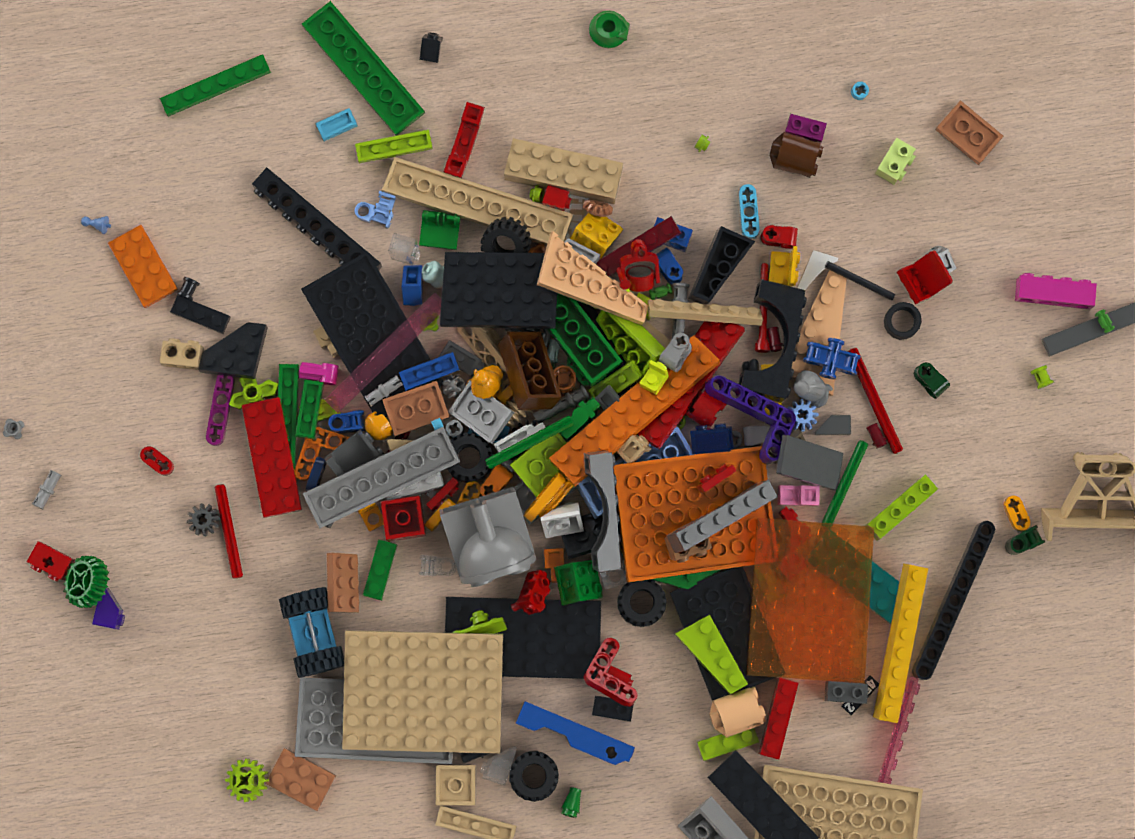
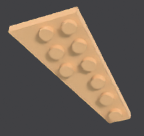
M552 231L549 236L537 285L642 325L645 322L648 305L632 292L621 289L618 281L609 278L605 271L586 256L580 255L572 249V245L568 242H563L557 237L558 234Z
M829 270L799 332L800 339L795 346L797 357L795 362L792 363V369H794L792 378L794 379L804 370L814 372L818 376L822 372L823 367L803 362V358L806 357L808 350L807 342L828 346V338L840 339L847 278ZM819 376L825 384H829L833 388L832 391H829V395L833 396L835 379Z

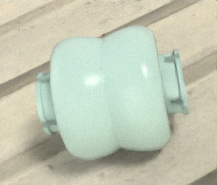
M437 261L426 263L422 268L423 280L430 283L434 288H441L443 286L444 266Z

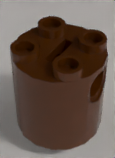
M783 132L773 141L769 156L774 169L810 178L811 175H816L818 165L815 163L817 157L821 158L824 147L820 145V141H812L802 136Z

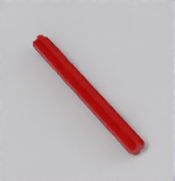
M852 348L848 351L860 355L857 348ZM861 357L856 367L858 378L893 454H897L903 450V447Z

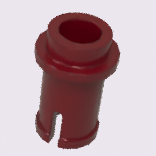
M779 327L768 328L771 352L781 351L783 343H781Z
M877 423L866 428L873 441L872 445L876 449L887 444V438L883 437Z

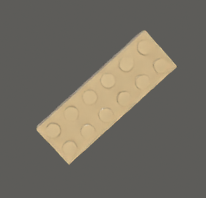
M513 138L504 178L508 181L534 187L539 185V187L547 189V186L550 185L570 191V195L615 204L623 163Z

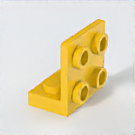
M588 213L574 229L570 239L600 254L601 259L605 256L610 245L622 233L623 228L607 217Z
M793 246L791 253L771 251L768 281L791 287L796 285L799 271H795L800 262V252H797V246Z

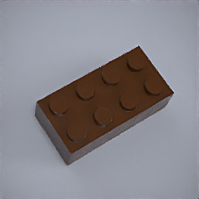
M507 332L498 343L518 410L553 409L562 396L541 332Z

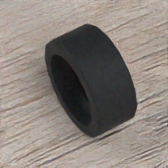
M899 302L892 305L884 317V327L887 333L899 340L913 337L920 329L922 323L918 308L907 302ZM899 310L908 311L914 318L913 327L906 332L897 331L892 325V316Z

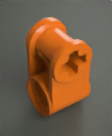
M502 464L495 466L489 477L480 487L481 495H486L485 487L490 488L493 486L492 490L494 492L501 491L511 481L514 474Z

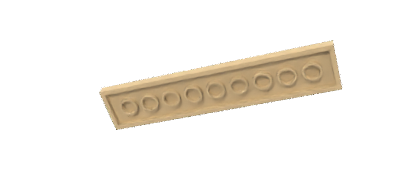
M394 157L382 188V192L394 195L396 198L452 216L457 214L462 219L487 227L496 219L501 220L502 217H506L508 220L512 217L515 222L520 220V225L527 227L526 232H530L529 239L531 241L546 246L552 231L558 234L557 237L563 242L565 241L573 218L571 213Z

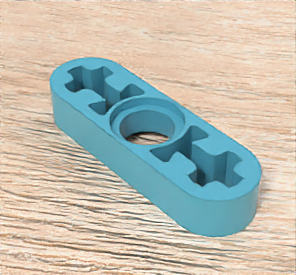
M746 184L739 191L741 229L743 236L755 239L760 230L757 194L754 186ZM746 189L749 193H752L749 197V202L754 203H746V195L742 194L745 193ZM751 207L754 210V215L751 217L746 216L744 209ZM744 220L752 221V229L756 230L753 231L752 235H750L749 232L746 231L749 227V222L745 223Z

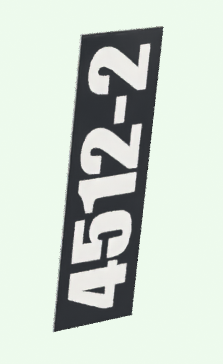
M871 675L862 683L868 684L867 698L879 686V683ZM844 703L841 707L852 716L862 704Z

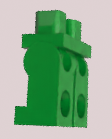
M594 397L586 404L582 400L571 416L574 425L561 431L559 434L566 442L570 441L587 426L588 422L591 423L595 419L601 405Z

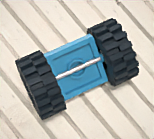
M327 587L305 590L280 598L279 603L283 619H288L297 657L293 658L298 678L343 667L344 655L342 647H336L326 609L328 608Z

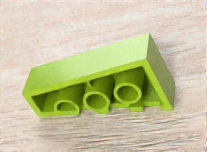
M601 310L596 318L607 338L613 341L618 355H622L626 364L634 360L644 376L650 368L648 364L650 360L659 362L660 355L665 348L642 325Z
M710 615L674 634L728 694H732L748 685Z

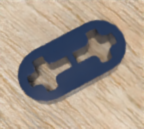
M316 457L307 482L306 491L320 485L327 464L324 458Z

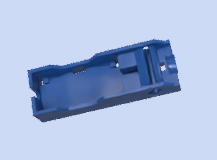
M526 701L516 721V724L532 731L546 727L567 736L571 747L613 765L624 761L629 762L634 753L635 747ZM608 747H614L616 755L613 758H608V753H606Z

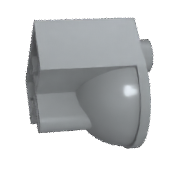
M514 487L439 510L461 583L471 584V587L482 586L505 575L523 573L531 568L530 565L536 561L535 552Z

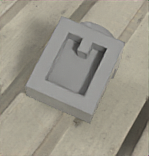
M935 246L930 249V251L935 250L949 273L956 269L949 249L943 246Z

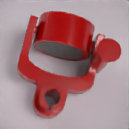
M643 240L633 241L631 244V254L621 257L620 267L616 269L620 280V288L623 290L629 289L634 292L648 291L654 287V279L656 284L660 283L659 259L657 254L647 252V247ZM643 261L654 263V270L649 266L636 265L628 268L625 274V267L629 264Z

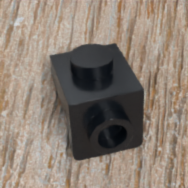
M432 32L425 34L422 37L419 60L438 63L443 37H439V34Z

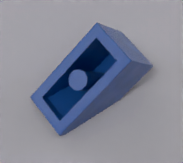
M422 265L403 266V305H422Z

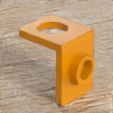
M376 503L358 510L368 531L371 532L384 525L383 515ZM371 514L379 516V522L375 525L368 522V517Z

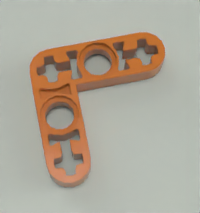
M317 427L316 432L319 431L320 436L325 437V434H328L325 444H322L324 440L317 438L316 441L305 438L295 467L296 477L301 481H308L317 456L319 457L322 447L332 451L338 447L329 445L330 438L338 437L340 440L339 445H341L343 439L347 440L350 437ZM313 449L315 451L314 458L307 459L305 457L306 450ZM302 460L312 463V466L307 465L306 470L309 474L304 475V477H301V473H299V470H303L305 467Z

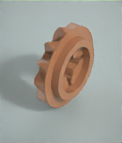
M597 199L585 200L583 208L595 216L606 217L611 215L613 211L611 205Z

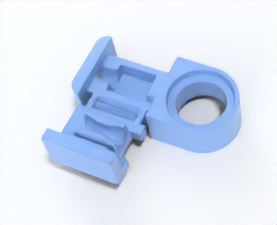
M379 191L378 197L380 200L376 205L366 202H360L356 205L355 214L358 219L368 223L372 220L389 228L390 221L393 219L392 208L396 196ZM361 207L369 209V213L366 216L358 214V210Z

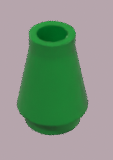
M570 787L569 793L561 807L562 815L577 818V814H580L582 790Z

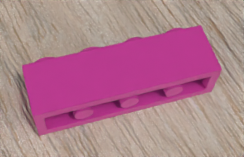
M1023 273V275L1016 279L1015 301L1090 310L1095 306L1097 283H1091L1090 280L1086 279L1072 281V278L1068 277L1053 279V276L1050 275L1034 277L1032 273Z

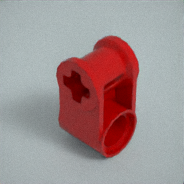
M768 225L761 233L760 240L767 246L792 249L793 246L797 245L798 228ZM768 232H770L771 236H773L772 239H770L769 235H767Z

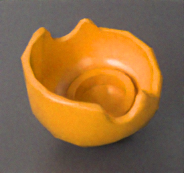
M373 412L365 418L366 431L375 440L388 438L393 433L390 423L383 414L376 416L377 412Z

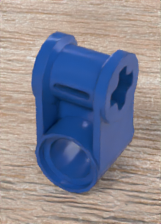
M666 247L657 253L659 272L669 284L673 285V283H680L682 281L683 269L676 261L672 252ZM671 272H673L674 274L678 273V276H671Z
M363 410L334 414L328 420L331 431L338 434L358 432L360 429L361 431L366 430L363 422ZM335 420H341L343 422L340 428H334L332 426Z

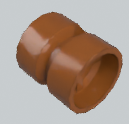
M564 365L555 368L554 375L560 393L565 394L573 391L576 385V375L573 369Z

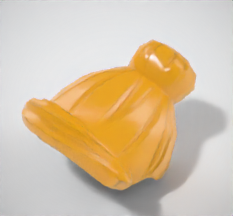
M495 365L485 367L482 370H474V376L471 380L473 395L482 399L492 397L500 389L503 378L502 370Z

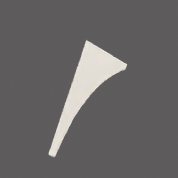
M813 250L798 288L806 290L811 282L826 269L824 268L826 262L835 263L838 258Z

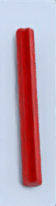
M220 484L214 488L232 578L237 579L243 577L226 487L224 484Z

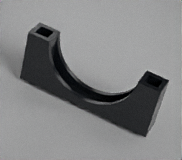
M762 279L756 286L754 303L764 306L777 318L783 331L784 345L780 358L773 366L759 371L744 370L740 374L738 384L774 402L782 403L790 395L791 388L788 385L789 380L792 379L794 374L792 363L795 362L797 357L795 346L800 339L798 329L802 325L804 317L801 312L807 301V297H804L805 290Z

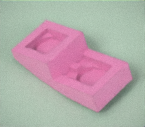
M778 486V505L819 506L820 486Z

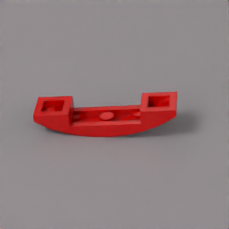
M470 102L466 103L461 124L443 173L462 178L478 135L485 107Z

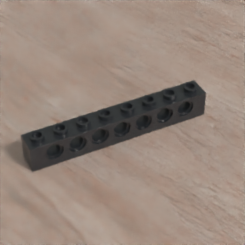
M266 167L252 183L256 195L261 199L265 197L269 200L268 204L274 210H281L283 212L282 216L288 222L294 221L297 224L296 228L301 233L305 234L307 232L311 236L310 240L317 246L321 244L325 247L324 251L331 258H334V256L338 258L341 266L367 252L269 168ZM278 188L276 194H269L270 189ZM285 200H292L290 206H283ZM299 212H306L304 218H297ZM315 223L321 224L318 230H312V225ZM334 235L335 239L332 242H326V237ZM348 247L349 251L347 254H340V249ZM370 254L378 270L382 268L381 262Z

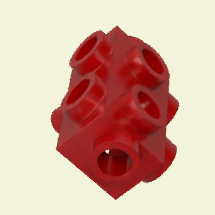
M536 570L527 573L518 601L511 605L514 612L522 608L530 615L544 610L546 606L544 603L545 597L551 591L549 588L551 581L547 578L545 571Z

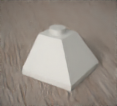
M578 502L565 503L541 517L546 538L584 531Z

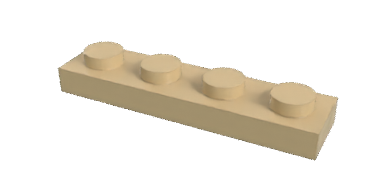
M440 806L435 824L436 826L485 839H514L517 827L513 824L445 806Z

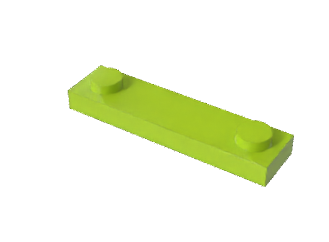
M429 129L355 144L359 164L433 149Z

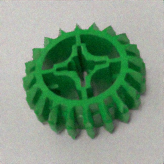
M90 555L76 558L75 563H71V568L67 569V576H64L66 582L63 583L66 587L63 592L66 593L65 598L69 600V603L79 608H91L93 605L97 606L98 601H102V595H106L105 589L108 587L107 582L110 580L107 577L109 571L106 570L107 565L104 564V561Z

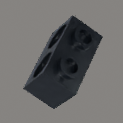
M595 696L592 715L631 722L634 704L626 707L611 698Z

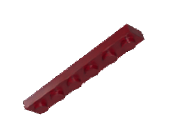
M670 216L601 258L596 265L610 277L617 273L616 269L620 267V258L631 254V244L633 241L643 240L646 244L647 252H652L680 235L681 231L673 217Z

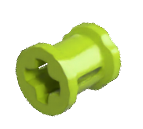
M1046 365L1030 372L1037 381L1038 389L1054 383L1048 375Z

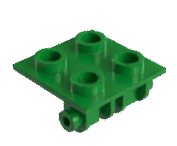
M423 210L419 246L457 250L460 216Z

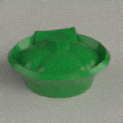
M602 11L591 20L589 33L597 45L604 48H614L627 41L630 24L626 22L621 14L615 11Z

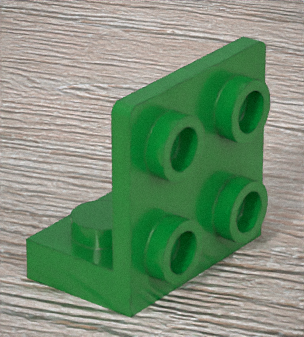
M592 560L554 567L562 605L603 598L598 571L593 569Z

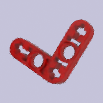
M606 638L584 675V681L588 686L623 706H632L638 697L637 691L607 673L620 645L616 639ZM611 645L612 649L609 654L605 653L608 646ZM597 659H604L607 665H599ZM594 671H598L596 678L592 679L591 676ZM606 683L614 684L616 689L609 690L606 687ZM627 694L631 695L629 699L625 698Z

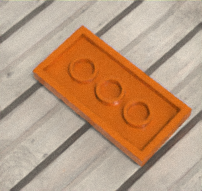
M142 225L108 242L144 308L151 306L178 290Z

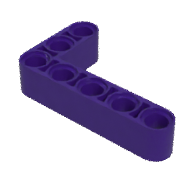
M717 375L705 384V391L708 395L770 425L759 457L765 464L777 461L779 459L782 436H790L795 424L796 416L794 412L723 376ZM713 382L719 385V390L714 388ZM730 391L735 392L736 398L731 396ZM748 399L753 402V407L748 404ZM765 408L769 409L770 415L766 414ZM782 416L787 419V424L782 421ZM775 433L779 434L780 441L775 438ZM768 450L773 452V458L768 455Z

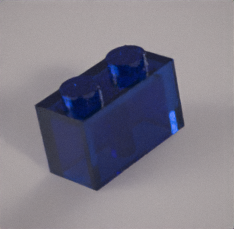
M726 423L714 424L713 428H707V425H697L695 429L690 431L692 454L729 452L734 449L732 426H726Z

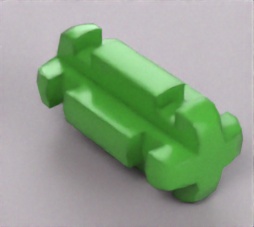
M670 284L654 288L653 291L649 290L652 300L667 296L668 293H673Z
M1103 309L1098 311L1095 317L1098 316L1099 324L1102 329H1105L1104 332L1108 333L1114 330L1115 326L1111 325L1112 321Z

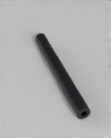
M827 261L824 268L889 300H893L895 297V293L830 261Z

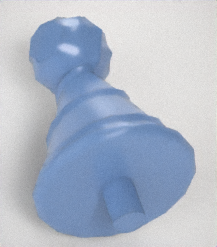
M85 216L81 219L83 226L91 225L102 234H106L107 229L111 228L108 216L93 220Z

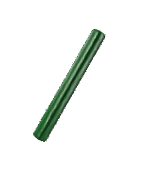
M566 416L487 458L485 462L488 468L492 469L573 426L574 422L570 416Z
M862 440L858 441L822 520L821 526L830 529L865 454L868 443Z

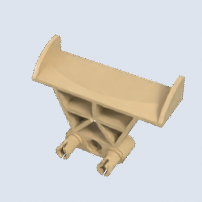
M1075 453L1073 460L1080 475L1062 507L1041 508L1042 526L1046 540L1052 541L1053 527L1135 529V494L1128 478L1135 474V464L1132 460L1121 453L1119 455L1118 453L1113 455ZM1109 463L1108 468L1102 469L1103 464ZM1090 477L1114 478L1100 491ZM1089 482L1095 491H1083L1086 483ZM1124 484L1126 491H1117ZM1077 500H1098L1097 509L1072 508ZM1107 500L1130 501L1133 510L1106 509Z

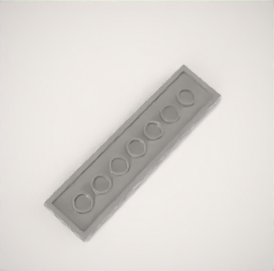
M443 426L304 492L303 496L319 528H322L459 463L460 459Z

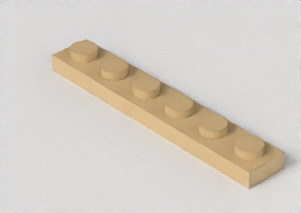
M660 299L648 300L647 303L649 317L759 326L762 325L763 321L761 310L755 307L709 305L698 302H672Z

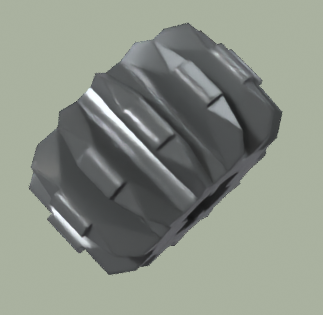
M201 503L200 510L194 506L193 510L195 513H188L192 517V519L187 520L188 524H192L189 529L191 531L196 530L195 534L198 536L201 532L205 537L208 535V531L211 534L215 533L212 527L219 528V525L215 523V521L220 520L219 516H215L218 510H212V505L210 504L205 508V505ZM204 515H206L205 518L208 520L206 523L203 522L202 525L200 518H204Z

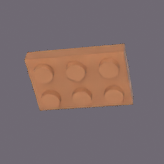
M961 100L935 129L977 165L986 158L1004 137Z
M437 381L382 399L395 436L432 424L431 421L437 418L441 420L450 418Z
M327 553L328 612L359 613L358 554Z
M284 748L268 777L269 781L265 784L318 811L337 775L303 757H295L294 752Z

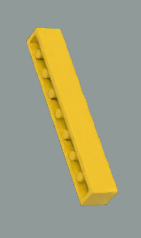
M903 563L873 717L878 720L898 723L929 568Z

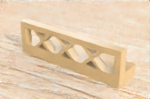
M465 327L457 328V331L478 358L485 363V367L493 365L489 361V355H492L495 358V366L506 372L498 346L501 338L493 328L471 327L472 335L466 332ZM477 340L484 344V350H480ZM502 378L500 385L502 388H505L510 383L509 378L506 380Z

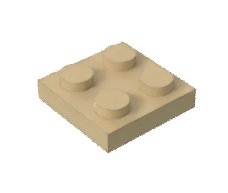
M436 765V805H475L476 765Z

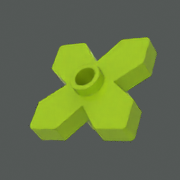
M256 377L255 379L240 378L239 381L243 386V391L233 394L229 405L241 410L244 404L263 401L265 398L275 396L278 391V383L266 380L258 385ZM257 392L256 396L252 397V394Z

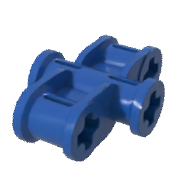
M828 338V346L807 342L808 350L806 357L803 358V362L823 367L819 376L827 379H836V371L857 375L856 367L861 356L841 350L845 344L843 340Z

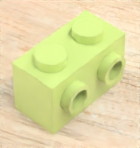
M896 137L875 174L895 185L897 180L902 181L906 174L904 168L906 165L910 166L916 157L913 155L916 148Z

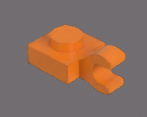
M564 548L544 549L545 569H551V582L557 583L554 567L564 565Z

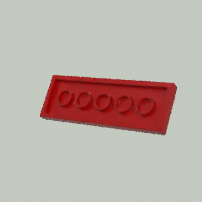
M280 397L242 405L263 518L301 511V500Z

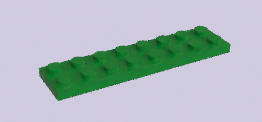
M331 1L302 23L304 29L395 136L399 135L425 114L423 108Z

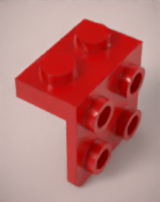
M935 250L930 251L915 263L897 271L900 281L905 286L915 305L928 300L953 283L952 277Z

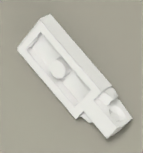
M543 422L535 427L532 423L525 425L496 442L494 446L499 453L546 427Z

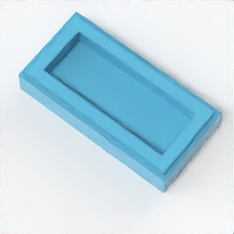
M350 108L315 123L323 141H327L358 126Z

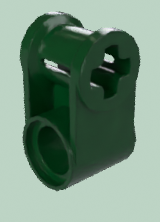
M925 362L915 368L913 373L915 379L934 399H937L950 387L949 381L932 364ZM925 369L927 372L926 375L923 376L922 372Z
M1035 525L1007 540L1005 544L1006 551L1011 555H1017L1045 543V540H1042L1037 530L1038 526ZM1013 541H1017L1020 544L1019 550L1014 549Z

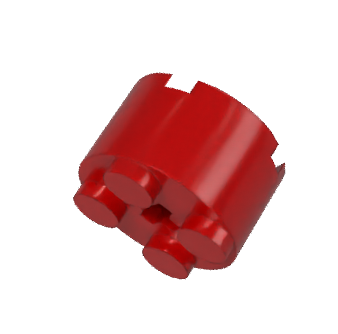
M704 390L689 408L690 412H686L685 415L702 428H708L716 421L717 417L715 415L717 412L723 411L727 404L711 397Z

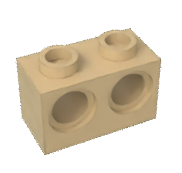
M169 338L168 341H162L160 364L164 367L198 370L204 347L198 341L188 340L187 343H181L179 339ZM174 348L177 349L176 355L169 357V351ZM192 350H195V357L192 359H188V353Z

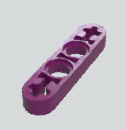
M218 375L216 378L206 431V440L212 446L221 445L225 439L230 412L229 402L232 398L235 384L234 377L227 376L230 380V383H226L225 389L229 390L228 393L219 391V388L223 389L224 384L221 382V379H225V376ZM220 395H226L227 402L223 405L217 403V398ZM221 413L224 416V420L217 424L213 418L216 414ZM212 425L218 428L222 427V430H217V435L220 436V439H216L215 442L210 438L211 435L215 434L216 430L212 428Z

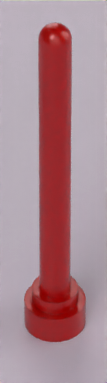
M762 263L761 279L768 281V264ZM760 305L763 321L762 325L759 326V339L755 343V352L768 353L770 352V343L767 340V308Z

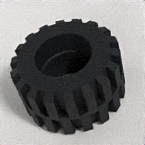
M502 217L501 220L496 219L488 226L481 239L480 244L482 246L480 248L484 252L528 253L531 247V239H529L531 234L529 231L526 232L527 227L525 225H520V220L515 222L512 217L508 220L506 217ZM497 237H509L514 242L515 249H503L499 246Z
M467 432L463 433L464 435H457L455 439L450 440L457 455L464 448H475L480 454V461L475 467L470 469L461 467L459 463L447 469L460 482H478L479 479L485 478V475L490 472V468H488L485 462L487 458L493 456L489 443L475 433L468 434Z
M654 580L627 582L619 592L617 607L621 617L627 623L632 624V626H650L656 623L665 612L666 594L662 587ZM638 591H646L653 598V607L645 614L636 613L630 605L632 595Z
M529 751L520 755L513 762L509 772V781L513 791L519 797L531 802L541 801L549 797L556 789L559 779L558 768L554 760L547 754L539 751ZM531 764L541 766L546 773L545 782L537 788L528 787L522 778L524 769Z

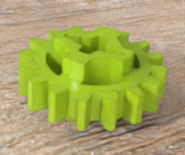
M245 759L244 762L243 760H238V765H231L233 771H227L230 778L225 779V781L229 782L230 785L226 789H232L230 795H237V801L242 799L244 802H249L250 799L255 801L257 800L256 795L259 797L263 796L261 790L268 788L264 785V782L269 781V779L264 778V775L268 772L262 771L263 764L257 766V760L252 762L250 759ZM244 767L252 768L248 772L246 770H243ZM247 789L248 791H251V793L246 794L242 791Z

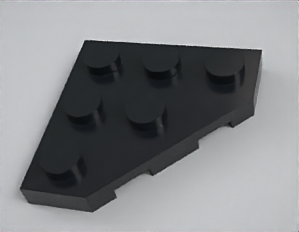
M247 322L202 353L198 368L200 373L255 379L268 329L267 325Z

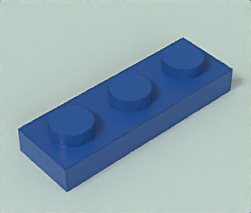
M453 352L401 371L399 375L405 390H409L460 369Z

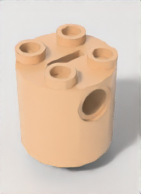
M749 687L713 700L709 715L715 730L727 738L763 725L766 722L764 708L762 705H758L759 697L755 687Z

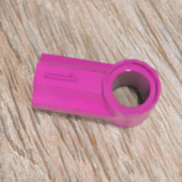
M302 362L299 378L323 382L325 385H336L339 366L329 363H322L320 365Z

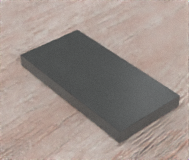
M783 435L776 473L826 489L837 490L844 453L789 435Z

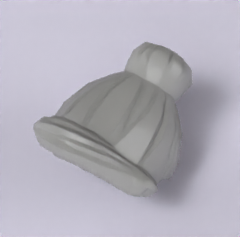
M808 370L800 372L795 379V393L803 400L811 401L810 405L816 406V408L826 405L829 391H832L833 388L829 384H825L814 372Z

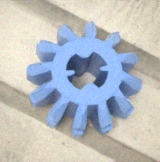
M800 399L799 405L793 401V407H788L796 416L793 430L798 429L799 426L801 432L805 431V426L811 430V424L817 423V420L814 418L818 417L819 413L812 412L816 409V406L810 408L811 401H807L804 405L803 399ZM800 413H801V414H802V413H805V414H806V416H805L804 418H803V417H802V418H799V417H798V415H799Z

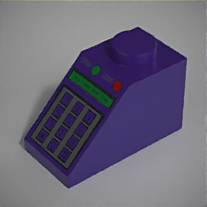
M106 588V595H102V601L97 603L92 624L119 630L120 626L124 624L125 615H123V609L110 588Z

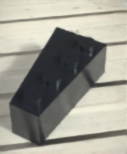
M720 226L716 230L688 299L700 304H709L755 241Z

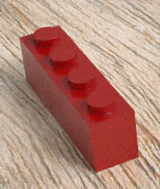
M777 678L758 752L759 755L780 759L799 685L798 682Z

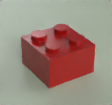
M420 496L381 501L385 537L388 542L426 536Z

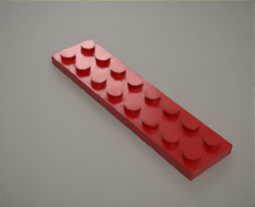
M704 321L694 336L720 360V364L637 434L638 436L642 435L648 440L650 445L660 450L704 389L705 384L712 378L745 332L743 326L735 323Z

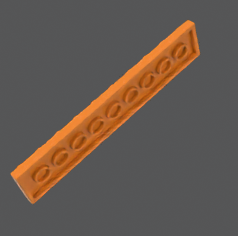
M694 335L689 339L692 346L691 353L678 372L667 368L669 377L657 395L640 387L639 381L619 398V402H614L549 458L550 462L575 487L588 476L585 473L583 453L606 450L612 452L613 455L632 435H637L720 364V360Z

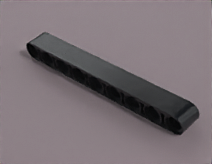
M983 521L977 524L914 664L912 673L917 680H928L934 673L995 534V526L990 521ZM982 525L988 527V535L982 534ZM974 543L980 544V553H976L973 550ZM967 560L971 561L974 565L971 571L965 567ZM959 578H963L966 581L964 588L958 586L957 581ZM952 595L956 596L958 599V604L956 606H953L950 603V597ZM943 613H947L950 616L948 624L942 620ZM935 631H940L942 633L943 637L941 641L935 640ZM929 648L935 652L933 659H929L926 656V651ZM921 666L927 669V674L924 677H921L918 673V669Z

